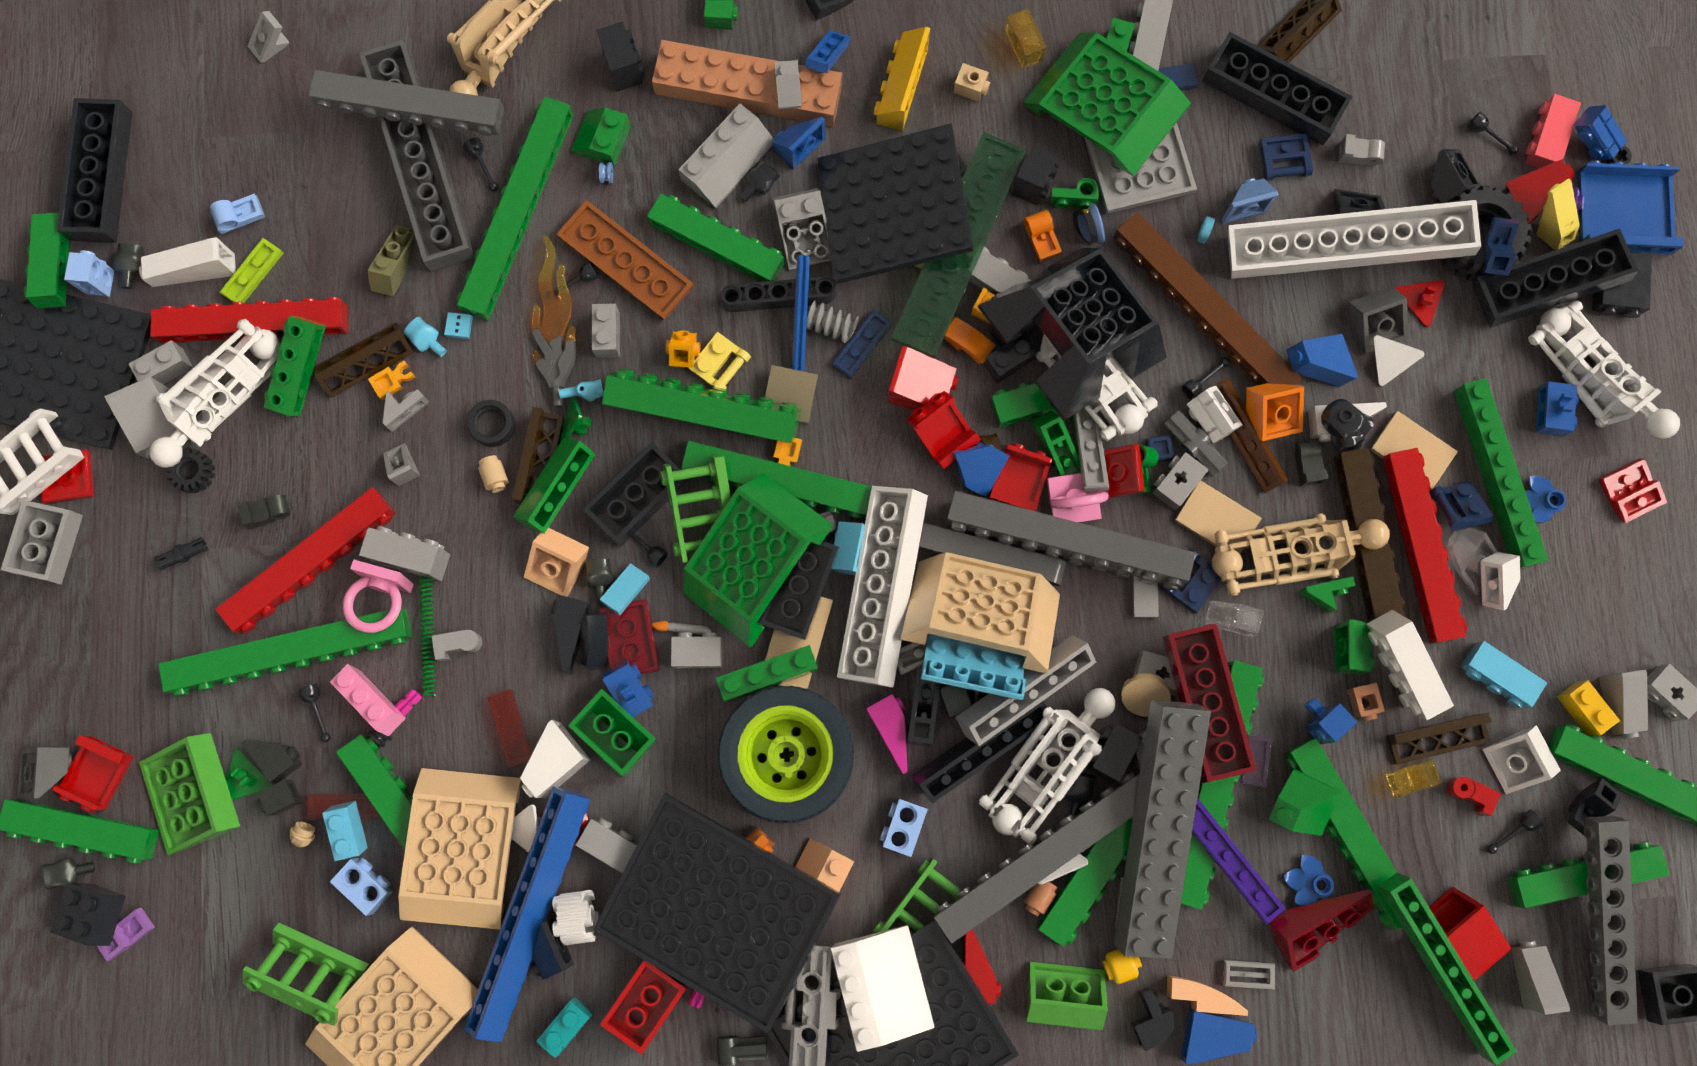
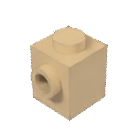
M963 63L955 81L953 93L979 102L982 94L986 96L991 83L987 81L989 72Z

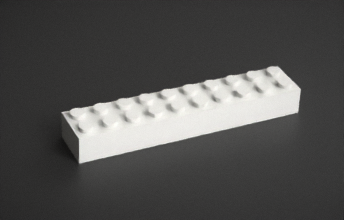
M1470 200L1229 225L1228 247L1231 279L1476 255L1481 248L1477 201Z

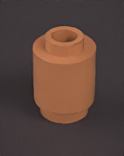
M1050 882L1043 885L1037 883L1029 890L1023 901L1027 904L1025 909L1037 917L1040 913L1045 915L1057 895L1055 891L1058 887Z

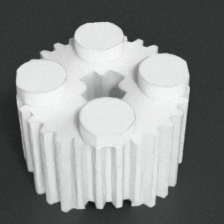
M593 891L564 893L553 898V909L557 915V921L553 922V933L555 937H560L564 945L595 941L596 936L593 935L595 931L593 929L599 920L598 911L595 912L592 905V900H595Z

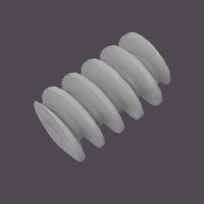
M814 300L807 316V329L811 330L815 326L816 333H820L824 329L825 336H829L833 332V339L835 340L842 335V342L846 343L856 329L859 316L854 321H851V313L842 318V310H839L834 315L832 306L827 311H824V303L816 308V300Z

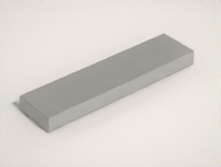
M1084 408L1073 415L1084 492L1108 491L1109 482L1100 426Z

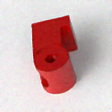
M1468 777L1452 778L1447 783V792L1451 797L1465 799L1477 805L1475 812L1482 816H1492L1500 798V792Z

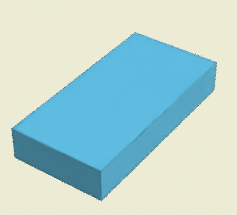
M630 563L600 598L601 603L620 616L648 583L650 577Z

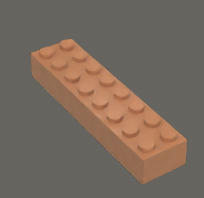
M661 40L652 84L656 95L733 109L740 103L750 112L804 122L823 117L826 126L834 127L842 89V72L829 70L828 73H818L811 68L798 65L802 108L779 110L775 62L780 61Z

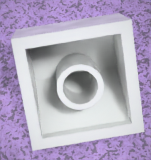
M1537 725L1514 733L1482 749L1506 794L1550 780L1561 771Z

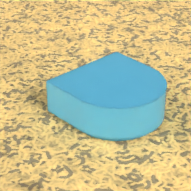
M1208 216L1204 218L1196 239L1197 242L1206 243L1214 225V218Z

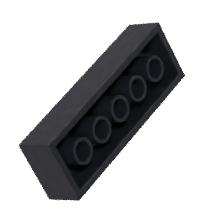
M1231 32L1228 33L1202 82L1300 134L1307 133L1308 138L1323 146L1332 135L1353 97Z
M74 98L57 226V231L70 241L117 242L132 111L121 100Z
M1619 228L1514 264L1509 276L1489 273L1479 276L1473 285V289L1488 325L1492 328L1629 282L1639 270Z

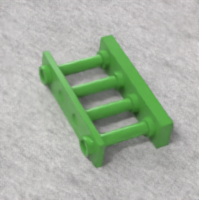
M723 455L710 456L711 462H708V465L672 471L669 464H663L664 471H660L662 485L667 486L676 542L673 543V551L675 557H679L682 562H688L686 552L696 551L703 541L702 539L684 543L682 529L715 523L731 499ZM705 475L714 476L715 486H712V489L676 495L674 481ZM713 498L715 501L718 500L719 510H716V513L680 519L678 505Z
M933 858L930 862L925 860L917 871L920 874L885 923L880 921L872 933L888 930L897 917L914 931L922 928L924 925L903 909L912 897L932 913H937L935 908L939 904L918 889L926 877H929L956 899H958L956 894L961 889L933 869L937 864L936 860Z
M278 923L273 929L272 944L275 945L257 971L247 966L243 969V984L251 991H260L313 1016L320 1023H328L335 1026L338 1020V1009L335 1006L349 985L357 982L367 971L369 964L284 924ZM283 951L296 954L297 958L280 981L266 976ZM311 961L320 966L303 992L289 986L306 962ZM329 972H335L343 976L325 1003L312 997Z

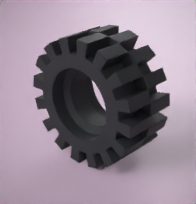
M185 448V451L182 450L183 456L180 462L173 467L165 468V472L169 473L165 476L175 488L186 493H191V491L199 493V489L203 491L207 489L206 483L211 485L212 481L209 478L215 477V473L212 472V470H215V466L211 464L213 461L206 454L194 448ZM189 462H195L198 466L197 474L192 479H185L182 475L184 466Z

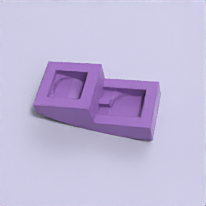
M142 907L135 909L117 924L111 945L97 946V948L108 962L147 935L155 926Z

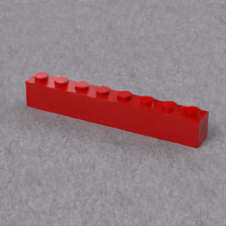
M327 297L325 300L318 301L312 298H304L299 302L287 299L279 300L278 303H269L267 301H256L255 304L233 302L231 305L224 306L218 303H210L206 307L192 304L184 305V308L161 306L160 309H151V337L160 344L171 340L175 343L227 340L238 330L237 323L241 319H247L254 327L258 326L260 329L270 330L277 337H283V326L289 316H300L326 325L323 335L348 334V306L337 297ZM242 334L238 339H242L245 334Z
M1418 447L1389 453L1382 457L1429 644L1466 637L1467 624L1465 619L1461 617L1459 609L1461 601L1459 595L1455 594L1453 586L1455 583L1454 574L1448 567L1447 560L1449 559L1447 548L1442 543V527L1436 520V504L1430 497L1429 490L1431 485L1429 478L1424 473V457L1419 453Z
M373 487L217 607L216 611L232 632L246 634L252 631L259 620L271 616L276 611L275 608L282 602L286 603L293 599L296 591L311 585L315 581L314 577L321 572L330 570L334 566V562L340 557L349 555L354 550L353 547L360 541H364L368 527L377 529V526L383 527L389 524L396 512L378 490Z

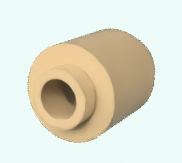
M495 455L481 459L478 462V470L485 489L491 490L492 493L504 490L506 488L505 485L509 481L501 460H498Z

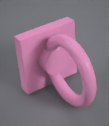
M1081 473L1046 478L1052 516L1075 522L1102 519L1100 503L1108 500L1109 495L1107 492H1084Z
M353 560L350 569L358 574L361 579L353 583L344 596V616L347 622L358 631L365 633L382 631L392 625L400 613L402 599L399 590L411 593L414 584L400 572ZM367 586L380 592L389 593L392 603L389 613L382 620L375 623H365L359 620L353 611L355 596Z

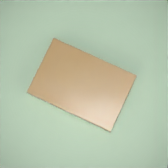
M1399 411L1395 412L1370 449V451L1382 458L1389 453L1418 447L1419 453L1424 457L1425 464L1423 469L1425 476L1429 478L1430 490L1434 488L1458 452Z
M1200 480L1174 521L1215 547H1219L1216 544L1214 535L1217 533L1216 531L1224 530L1227 534L1255 530L1262 518ZM1245 538L1229 540L1227 544L1244 542ZM1239 549L1236 551L1240 554L1243 549Z

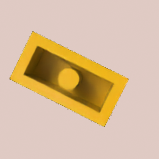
M1588 680L1572 684L1557 696L1558 700L1587 736L1602 735L1620 721Z

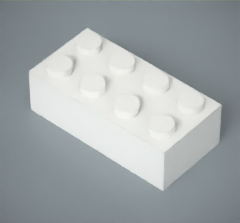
M1391 610L1366 624L1370 631L1367 633L1372 644L1378 647L1380 651L1378 657L1382 664L1388 667L1391 673L1388 677L1391 683L1396 688L1398 687L1401 693L1399 699L1405 708L1409 707L1415 715L1419 714L1426 720H1429L1454 706L1411 620Z

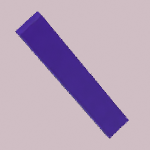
M1197 798L1192 834L1261 921L1267 925L1286 908Z

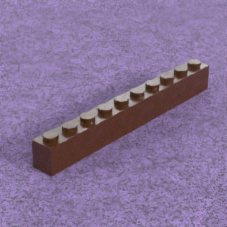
M1138 212L1117 229L1113 237L1116 245L1131 255L1132 261L1147 272L1151 281L1158 283L1164 289V293L1169 299H1174L1180 305L1181 311L1186 316H1191L1197 322V327L1213 339V343L1217 348L1224 350L1229 355L1234 365L1240 366L1246 372L1247 378L1252 383H1257L1258 385L1266 383L1297 385L1303 379Z

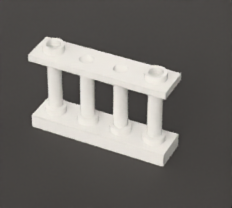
M44 409L32 412L28 419L0 441V463L6 460L18 480L17 485L9 490L0 476V514L14 515L19 511L22 500H33L84 458L80 450L63 447L49 423L58 417L56 412ZM40 430L54 450L53 456L47 461L44 460L31 439ZM22 445L36 465L35 471L28 476L13 454Z

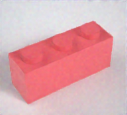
M1554 94L1548 101L1542 103L1538 114H1541L1540 120L1536 122L1532 130V134H1534L1533 141L1529 143L1525 152L1528 155L1525 164L1540 169L1564 158L1573 125L1581 105L1580 102Z

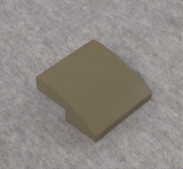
M772 365L765 397L773 399L775 404H782L783 402L797 404L796 408L802 409L799 422L809 424L818 374Z

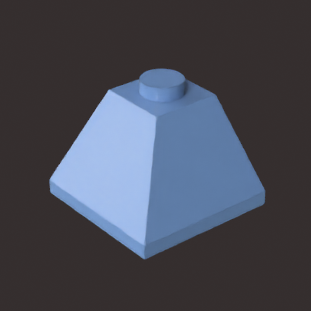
M1253 178L1244 181L1221 220L1222 224L1267 213L1279 196L1278 191L1265 179L1255 180Z

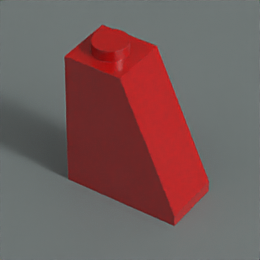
M1561 159L1506 182L1505 189L1507 193L1509 192L1514 196L1513 200L1521 202L1523 205L1521 209L1523 212H1527L1530 218L1527 224H1532L1543 213V207L1547 202L1549 190L1555 184H1561L1568 178L1572 182L1574 172L1571 165H1566L1564 160Z

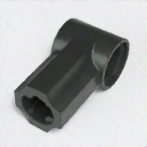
M732 1035L716 1038L717 1060L720 1066L735 1065L741 1063V1061L767 1059L766 1036L739 1038V1036Z

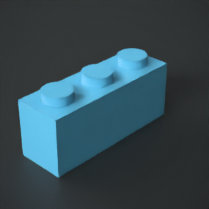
M1485 641L1474 643L1460 668L1466 671L1465 674L1475 681L1480 680L1487 685L1486 688L1496 695L1501 694L1508 699L1507 702L1517 709L1533 707L1547 684L1546 681Z

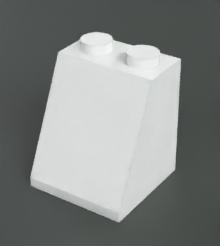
M555 720L548 722L520 777L524 783L522 788L529 797L546 798L551 794L553 786H561L591 761L561 722Z

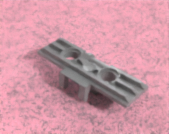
M814 946L786 1000L785 1020L782 1022L781 1028L791 1030L789 1066H825L827 1029L839 1027V1018H836V1002L840 999L841 989L830 990L832 961L830 946ZM809 975L816 976L819 980V986H810L805 980L806 977ZM797 990L804 992L802 1022H795ZM805 1028H811L815 1031L816 1039L814 1041L807 1042L803 1039L802 1031Z

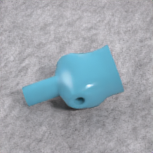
M421 317L413 319L403 332V335L421 352L430 348L440 357L444 356L447 352L436 341L439 332L434 327L425 323Z
M601 379L581 382L574 387L559 389L560 399L578 396L592 402L604 395Z

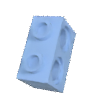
M81 250L80 253L69 252L64 280L86 295L110 297L115 270L109 267L105 261L98 259L93 252Z
M901 799L897 803L893 802L888 814L892 820L889 827L884 826L880 840L884 841L882 846L911 857L928 809ZM903 808H910L913 811L914 817L910 822L905 823L900 819V811ZM897 831L905 835V842L901 846H895L891 841L892 835Z
M352 858L330 882L365 916L372 915L394 891L389 887L391 883L384 876H377L371 870L373 866L366 859ZM354 869L359 873V880L356 883L350 877ZM372 886L377 890V897L374 900L368 895V891Z

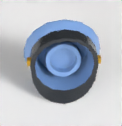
M1092 203L1088 209L1075 211L1073 222L1082 239L1090 245L1095 243L1103 244L1105 233L1097 206Z

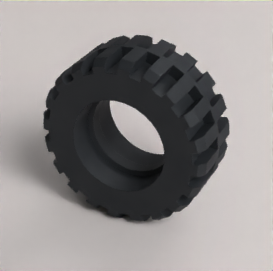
M1480 186L1478 189L1472 187L1468 188L1465 192L1457 194L1449 203L1476 200L1478 219L1487 222L1489 225H1491L1493 217L1513 219L1519 222V227L1512 243V247L1516 252L1513 265L1518 262L1526 253V247L1530 245L1531 237L1528 235L1532 232L1531 224H1527V221L1530 219L1529 215L1521 209L1523 207L1521 202H1516L1512 199L1514 197L1509 192L1504 194L1502 189L1494 187L1492 190H1490L1489 186ZM1480 248L1477 254L1472 256L1438 259L1439 261H1444V267L1448 271L1450 269L1454 270V275L1460 278L1465 275L1467 280L1475 281L1477 277L1488 274L1484 273L1485 249Z

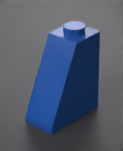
M1343 334L1303 340L1286 350L1293 371L1338 387L1359 378Z
M1189 1008L1181 1060L1186 1064H1195L1251 1051V1046L1255 1044L1257 1038V1030L1254 1029L1255 1024L1213 1013L1196 1012Z

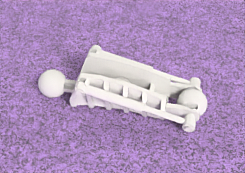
M1574 300L1568 306L1552 308L1543 313L1540 318V324L1536 327V331L1528 337V340L1532 345H1540L1561 371L1562 377L1568 384L1577 385L1579 398L1595 416V424L1598 427L1603 428L1606 425L1629 419L1639 411L1647 419L1646 429L1655 438H1670L1678 432L1680 427L1678 415L1670 409H1658L1651 402L1661 391L1645 381L1646 378L1636 374L1631 369L1632 366L1629 363L1627 365L1624 363L1618 353L1598 334L1580 310L1583 309L1580 301ZM1571 328L1577 335L1566 342L1561 336L1565 335ZM1545 341L1557 351L1555 354L1545 343ZM1589 356L1596 366L1593 369L1584 360L1585 357Z
M241 319L237 323L238 330L210 356L207 355L166 393H159L156 396V401L160 404L165 417L177 428L170 437H162L152 443L150 457L156 465L168 468L178 464L183 456L182 446L188 439L198 447H201L203 441H208L211 438V432L251 397V393L270 377L271 370L276 365L278 357L277 348L280 342L275 333L270 330L260 329L258 326L254 327L247 319ZM242 334H245V336L234 348L230 346ZM248 349L255 357L262 359L256 366L243 355ZM227 372L232 378L223 386L218 380ZM218 392L219 396L212 400L213 395ZM202 410V412L196 418L197 412Z
M1044 334L1041 351L1038 352L1036 358L1039 362H1045L1050 368L1056 362L1055 359L1058 360L1061 358V355ZM1112 357L1105 363L1100 398L1092 403L1095 409L1090 405L1085 407V409L1101 427L1102 439L1109 441L1116 436V433L1121 436L1124 433L1133 434L1138 432L1143 426L1144 419L1148 417L1147 412L1156 408L1158 402L1153 397L1147 398L1124 371V368L1117 359ZM1124 395L1129 404L1120 406L1114 414L1108 404L1119 396ZM1098 411H1101L1110 425L1108 427L1098 416Z
M1095 688L1089 691L1084 698L1085 710L1079 718L1069 710H1053L1049 707L1043 711V719L1011 762L1012 765L989 796L986 794L979 799V804L987 811L990 810L989 817L992 818L993 826L999 833L1013 835L1015 838L1021 835V838L1028 844H1033L1037 840L1036 830L1056 803L1062 800L1092 757L1099 755L1102 751V747L1097 743L1100 734L1093 730L1091 725L1097 718H1106L1113 712L1115 699L1110 691L1104 688ZM1049 726H1051L1052 728H1051V729L1048 731V733L1044 736L1043 734L1046 732V730L1049 728ZM1067 736H1072L1076 739V743L1073 747H1065L1062 744L1063 739ZM1038 741H1040L1036 749L1032 751L1035 745L1038 743ZM1027 756H1028L1029 758L1027 759V761L1025 762V764L1021 767L1022 763L1025 761V759H1026ZM1050 756H1059L1061 758L1060 764L1056 767L1049 766L1047 760ZM1037 764L1044 771L1037 780H1034L1029 774ZM1016 770L1018 772L1011 783L1008 782V779ZM1048 774H1050L1052 778L1050 779L1048 784L1045 787H1043L1041 783L1048 776ZM1005 785L1008 788L1007 791L995 804V797ZM1013 794H1016L1032 807L1025 817H1023L1022 811L1017 806L1006 804ZM1048 798H1051V801L1043 810L1041 807L1044 805ZM1036 813H1040V816L1034 822L1032 827L1030 829H1026L1025 827L1033 819Z

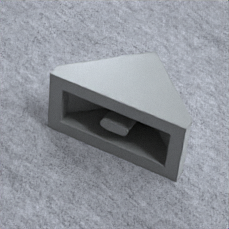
M405 443L383 453L387 476L396 485L400 486L420 476Z

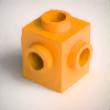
M685 330L673 331L671 340L666 341V354H669V366L693 368L695 357L700 356L701 344L696 342L697 333H690Z

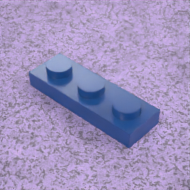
M829 30L806 58L805 67L811 68L818 73H828L849 46L851 36Z

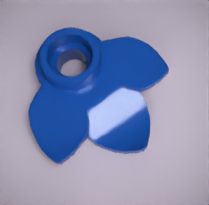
M1541 476L1529 477L1530 490L1525 492L1535 522L1544 523L1550 520L1555 512H1559L1565 507L1566 496L1562 491L1554 489L1550 480ZM1550 497L1555 499V505L1551 504Z
M1301 855L1300 868L1292 869L1283 876L1287 885L1297 891L1294 902L1302 906L1315 903L1318 898H1326L1334 890V882L1328 874L1324 873L1322 863L1309 855ZM1319 880L1324 883V887L1321 890L1317 888Z

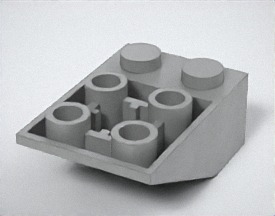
M815 188L773 198L789 270L797 268L798 255H808L810 257V265L831 261L827 221L820 190Z

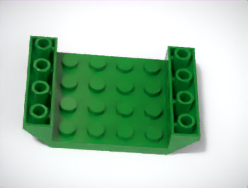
M1079 32L1024 100L1023 105L1039 116H1042L1044 112L1048 113L1114 156V165L1134 176L1189 108L1191 102L1170 78L1096 32Z
M762 473L737 488L685 566L683 593L748 647H752L765 628L759 624V618L810 542L821 545L833 524L766 474Z

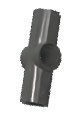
M1180 410L1163 424L1180 443L1181 450L1208 469L1207 473L1211 477L1228 464L1224 457L1211 445L1210 437L1202 429H1196Z

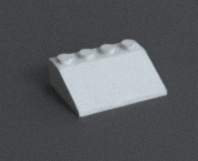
M908 925L835 943L831 947L857 1052L883 1046L935 1027Z

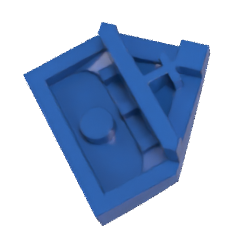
M981 442L967 450L953 452L960 473L959 480L963 482L965 487L984 497H987L1010 457L1005 452L989 444L984 445Z

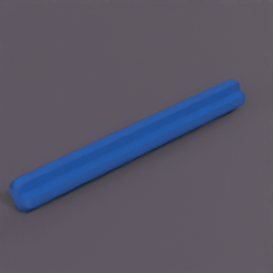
M808 255L797 256L792 369L803 372L805 366L810 257Z

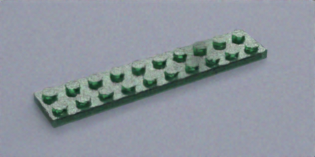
M983 132L962 178L974 251L924 264L891 341L909 347L931 358H936L1027 149Z

